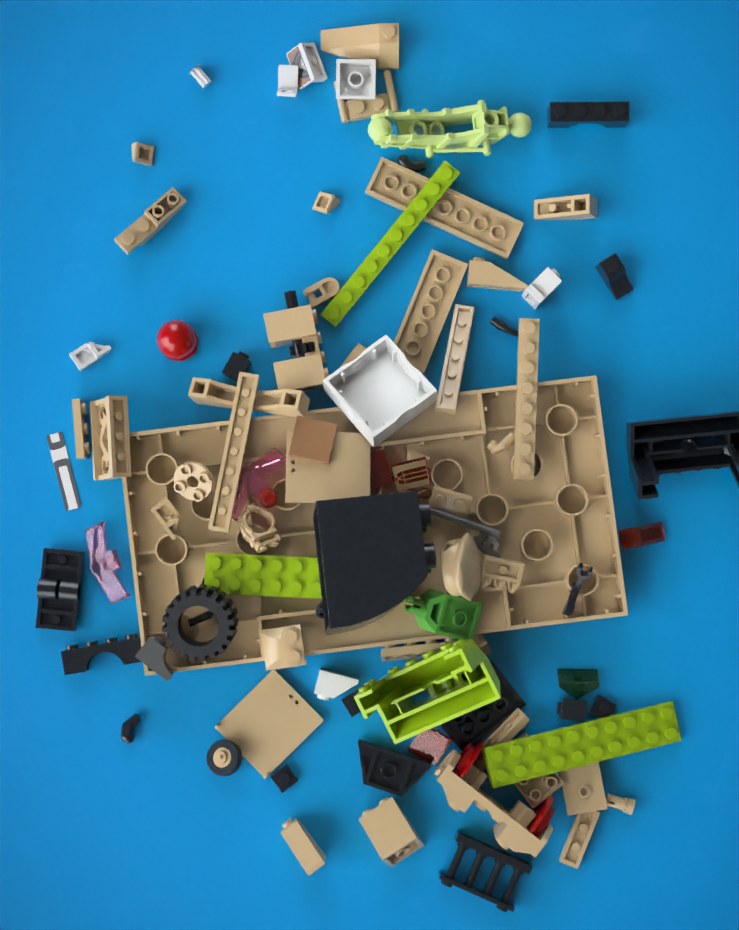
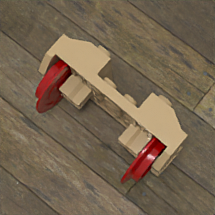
M480 742L476 746L469 743L460 753L453 749L434 771V774L438 776L436 780L444 789L448 805L456 812L461 810L465 813L474 801L475 805L482 811L487 809L490 812L491 818L496 821L492 829L498 841L497 843L505 850L510 848L514 852L528 853L536 857L548 842L554 829L549 823L555 811L551 806L553 797L551 795L548 796L534 810L518 800L509 811L479 788L488 776L473 763L481 752L484 743Z

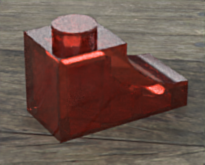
M662 521L618 530L622 549L666 541Z

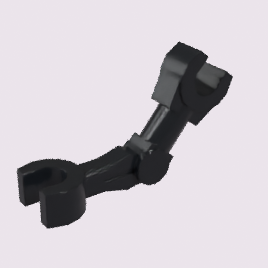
M583 563L577 565L576 574L578 578L571 586L568 600L562 614L569 617L574 612L583 579H588L592 576L593 567L590 566L588 571H583Z

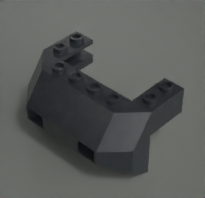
M739 411L626 423L629 473L638 500L658 498L659 494L655 484H659L658 475L665 473L729 467L739 488Z

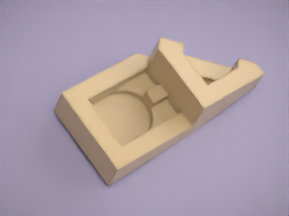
M165 497L151 507L150 510L162 524L171 539L175 540L179 512L168 497Z

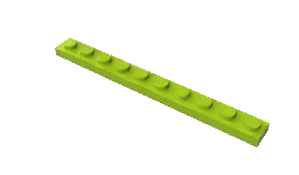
M447 161L442 163L320 314L333 326H338L460 175L458 170Z

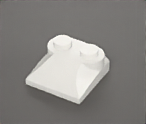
M336 59V99L375 100L376 59Z

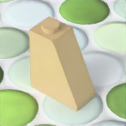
M298 817L294 820L290 818L282 824L281 835L305 872L310 876L325 864L326 855Z

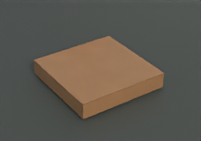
M297 416L288 456L328 464L337 424Z

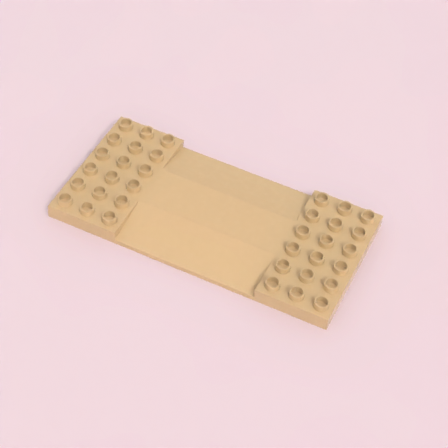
M596 375L537 382L534 480L513 479L514 443L508 449L498 454H492L491 450L487 448V445L492 440L499 444L510 432L515 434L516 385L459 392L455 414L435 412V402L376 447L371 445L370 496L397 492L395 479L397 482V477L399 478L407 473L406 470L401 471L394 478L392 467L407 464L408 450L430 457L427 468L428 475H405L404 478L408 480H399L398 483H412L428 479L429 476L430 484L412 488L413 491L428 488L432 493L435 485L473 496L467 517L457 514L453 515L500 530V537L497 538L500 542L497 550L503 559L525 564L520 585L512 594L508 590L507 581L499 591L495 588L494 578L485 588L481 583L479 592L472 599V601L483 604L475 634L628 615ZM339 407L307 411L306 418L337 424L335 432L361 433ZM269 415L252 418L229 534L210 531L208 526L230 420L129 433L132 477H122L141 647L150 636L156 637L158 635L165 640L167 632L163 633L162 627L165 625V622H162L163 616L166 614L167 606L184 589L188 590L190 586L196 585V588H198L201 584L204 585L206 553L317 558L313 523L315 503H285L287 431H294L297 417ZM188 461L203 464L213 477L212 491L199 502L186 499L180 493H177L173 487L176 469ZM266 488L273 489L275 492L274 500L268 505L261 504L259 502L260 492ZM165 497H168L179 512L175 540L171 539L162 524L150 510L151 507ZM430 497L426 499L419 498V502H429ZM254 503L256 506L262 505L272 511L277 520V532L281 538L277 547H270L264 552H257L255 548L250 546V542L243 538L239 527V518L246 509V505ZM255 511L249 513L246 523L253 532L264 533L269 529L267 519L263 515L256 514ZM431 514V526L427 527L426 532L423 533L424 544L434 543L436 568H431V573H427L428 575L410 596L419 599L428 589L447 593L442 575L443 551L450 548V541L461 539L466 533H469L474 539L480 532ZM486 535L482 540L483 544L488 540L489 535ZM491 543V545L488 547V550H490V551L492 550V548H493V546H494L492 543ZM478 549L482 566L484 554ZM583 563V571H588L590 566L593 567L592 576L588 579H583L574 612L569 617L562 614L568 600L571 586L578 578L576 574L577 565ZM226 594L225 598L227 600L231 598L234 602L232 608L237 609L236 618H238V625L233 640L222 654L219 653L212 660L208 657L206 661L200 662V658H197L194 662L189 661L190 656L188 655L184 658L180 657L181 651L178 649L173 652L171 649L172 642L166 643L165 646L168 647L166 662L172 672L265 661L260 630L301 624L305 656L451 637L419 628L415 614L404 610V604L413 606V604L408 602L401 603L384 617L362 628L326 636L324 618H319L315 611L322 599ZM193 606L187 608L181 618V625L185 634L198 642H206L217 636L219 629L218 620L215 615L211 619L192 627L189 626L187 619L211 611L206 607ZM143 663L145 676L157 674Z

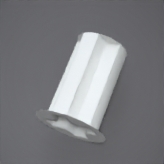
M200 64L189 73V75L192 74L203 89L212 82L202 71Z

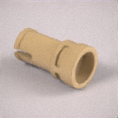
M607 793V806L620 809L622 812L632 815L636 802L635 799L622 798Z

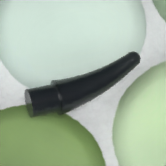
M496 317L491 319L490 324L495 326L496 329L518 337V331L509 327L502 320H498Z

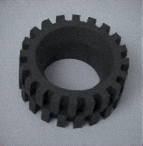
M202 584L198 588H196V585L190 586L188 590L184 589L165 610L166 614L162 622H165L162 631L163 633L167 632L165 640L167 643L172 642L171 649L173 652L177 649L181 651L180 657L190 656L189 661L195 662L197 658H200V662H203L208 657L211 660L216 658L219 653L222 654L237 632L238 618H236L238 612L236 608H232L234 602L231 598L229 600L225 598L226 593L224 591H221V593L216 592L217 587L214 586L210 589L206 588L207 585ZM193 606H202L211 610L218 620L219 629L217 636L206 642H198L189 638L181 625L183 612Z

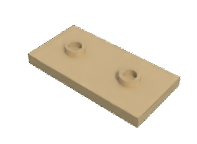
M599 762L559 772L560 778L565 783L562 785L567 816L608 809Z

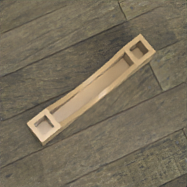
M193 377L188 396L196 404L232 409L236 387L211 379ZM284 388L272 391L257 390L253 411L292 417H306L310 399L300 390Z

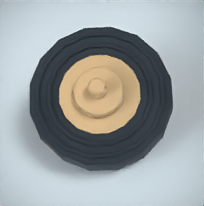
M225 739L216 741L207 752V765L216 775H232L241 766L242 752L233 741Z

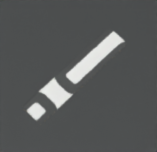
M62 432L47 435L65 509L69 511L80 508L81 503Z

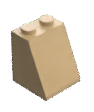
M393 797L381 800L379 806L373 810H366L362 813V817L359 818L361 825L381 859L390 867L424 846Z

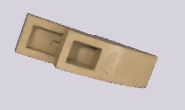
M172 187L148 207L144 214L119 234L114 241L129 255L140 245L143 246L162 229L185 205L187 200Z

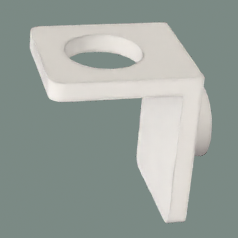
M280 64L278 66L277 96L297 97L298 66Z

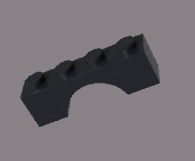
M550 102L547 108L548 128H568L578 124H600L606 128H625L629 123V102Z
M137 634L126 635V640L118 641V638L115 637L105 639L106 643L98 644V641L86 642V647L78 648V644L66 646V650L61 651L64 675L88 671L91 660L101 652L115 654L124 665L141 662L135 657L141 649V639Z

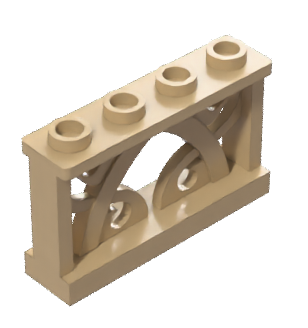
M106 396L103 399L91 401L90 421L93 479L96 481L132 477L127 396Z

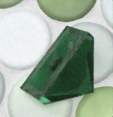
M557 669L559 687L576 700L599 687L597 669Z

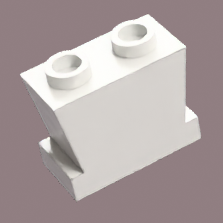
M547 267L525 289L522 297L536 309L562 282L560 274L555 269Z

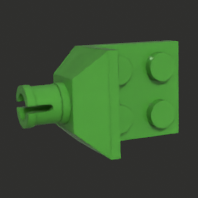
M428 589L419 599L409 596L405 602L411 603L413 606L404 604V610L415 614L417 625L421 629L459 640L463 638L464 640H473L483 604L434 589Z

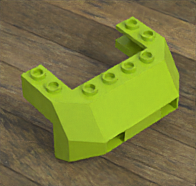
M463 638L453 644L448 642L440 646L441 650L435 653L433 650H430L422 655L423 658L419 660L416 658L410 659L405 662L406 666L401 668L395 666L388 670L387 675L378 680L374 678L364 683V686L358 689L359 693L354 696L364 719L371 716L377 710L394 744H397L500 699V681L488 657L472 639L464 640ZM462 673H465L467 680H463ZM426 689L429 697L414 703L411 696Z

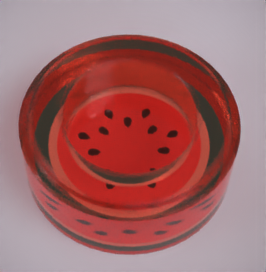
M271 487L263 488L258 494V502L264 508H272L279 501L278 492Z

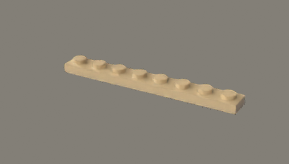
M519 318L513 479L534 480L540 319Z
M239 372L208 526L210 531L227 534L230 531L260 376L257 374Z

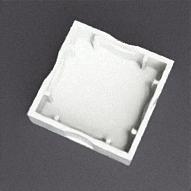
M387 335L365 349L356 359L343 365L323 380L324 391L373 447H376L437 401V390L419 370L408 362L404 353Z

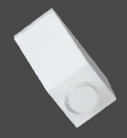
M320 668L314 693L318 694L317 698L329 700V697L335 698L357 685L359 678Z

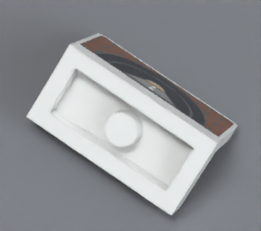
M314 42L300 43L287 52L290 65L298 66L299 89L305 88L312 82H324L328 79Z

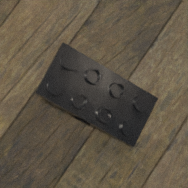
M43 549L41 578H39L37 585L38 607L35 628L77 631L85 552Z

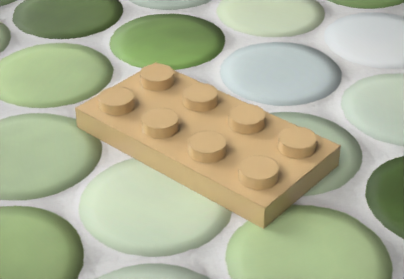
M446 638L444 642L437 643V640L424 641L425 644L417 645L416 642L404 643L405 646L397 647L396 644L384 646V649H381V660L384 662L421 658L424 653L433 650L435 653L441 650L440 646L448 642L453 644L457 639Z

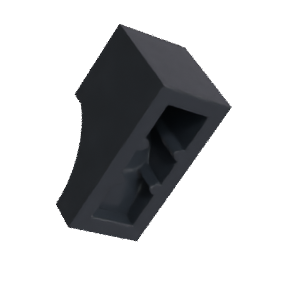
M616 253L601 261L595 267L615 300L634 290L626 275V269Z

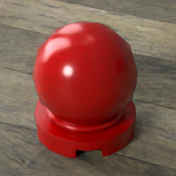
M171 320L159 329L157 345L159 350L168 359L183 362L190 359L197 351L199 338L196 331L187 322Z

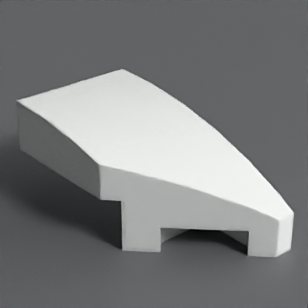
M89 342V344L85 343L71 352L69 356L81 372L107 354L112 348L108 345L103 346Z

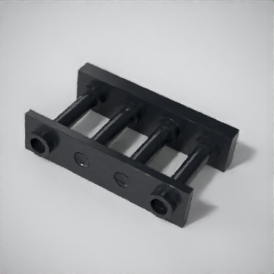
M457 830L454 839L458 842V848L447 874L439 871L438 877L441 879V883L448 887L454 885L496 904V908L501 911L507 912L510 910L514 912L515 907L509 901L520 876L524 872L530 874L533 868L531 863ZM471 848L476 850L475 853L477 855L466 881L463 882L454 878L465 850ZM489 856L494 858L495 864L484 890H481L472 885L484 858ZM507 864L513 867V874L501 899L492 895L491 892L502 867H505Z

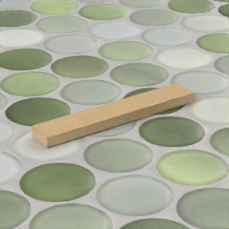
M455 304L435 412L456 413L475 307Z

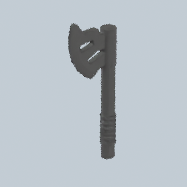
M432 507V515L479 531L480 534L474 537L478 549L485 555L502 558L497 551L500 544L497 540L501 534L500 530ZM486 535H489L488 540L483 544L482 540ZM491 543H492L494 546H493L492 550L490 551V550H488V547H489V546L491 545Z

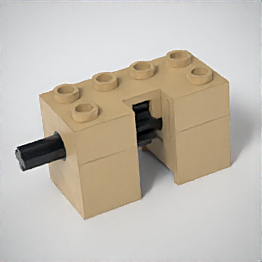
M296 290L284 292L287 309L263 314L271 348L293 344V346L289 347L290 356L296 357L295 359L273 363L278 390L284 388L306 392L324 388L323 380L329 376L328 369L323 368L322 364L326 362L324 351L319 349L322 339L320 331L316 332L315 324H318L316 309L312 310L311 304L299 307Z

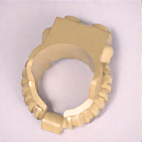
M254 503L246 505V509L239 518V527L243 538L250 542V546L255 548L257 552H264L270 547H277L280 543L281 538L277 532V520L272 511L262 505L256 506ZM255 511L256 514L263 515L267 519L269 529L264 533L253 532L246 523L249 513Z

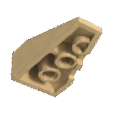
M379 23L321 30V51L342 58L376 59V69H399V23Z

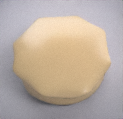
M466 533L461 539L450 541V548L443 551L442 575L445 588L450 595L462 596L471 601L480 590L481 561L476 542L469 533Z

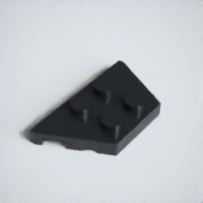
M362 739L358 740L363 784L402 797L432 766V763Z

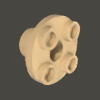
M188 461L176 469L173 487L177 493H180L186 499L199 502L212 491L213 477L203 464Z

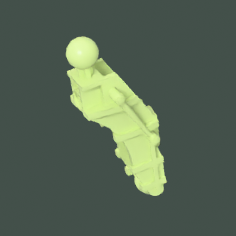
M479 100L475 105L452 109L444 108L438 112H429L427 109H423L421 112H414V109H408L406 112H393V110L387 109L384 113L372 115L371 122L368 125V133L374 141V145H380L381 148L399 147L402 150L406 148L425 149L426 157L428 158L433 157L434 153L483 152L485 156H489L491 154L490 144L497 143L509 133L518 138L525 137L532 129V121L527 114L522 112L515 113L508 118L507 107L503 106L498 111L487 110L484 100ZM473 124V130L454 134L448 132L445 134L444 127ZM392 125H396L397 135L392 134Z

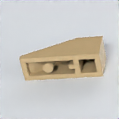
M591 194L534 200L535 220H584L598 218V198Z
M473 258L468 263L466 287L524 292L527 288V284L491 262L485 261L484 258Z

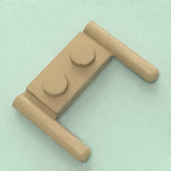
M385 70L383 73L387 94L375 95V100L353 99L345 102V99H337L342 123L371 118L372 115L384 113L387 109L399 112L390 70ZM334 81L335 93H336V81Z

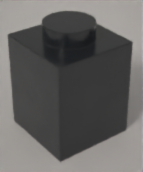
M233 351L222 371L223 375L237 382L239 372L247 373L252 364L248 360L250 356L241 351L238 354Z
M561 698V702H557L556 714H559L560 719L585 722L587 701Z

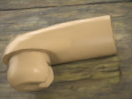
M510 432L499 444L492 440L487 445V448L491 450L492 454H498L508 449L514 443L515 434Z

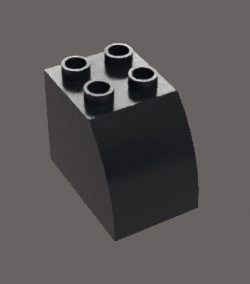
M418 491L316 501L313 511V523L326 636L362 628L384 617L415 591L428 575L427 573H431V568H436L434 543L424 544L423 533L426 532L427 527L431 526L430 505L428 501L419 502Z

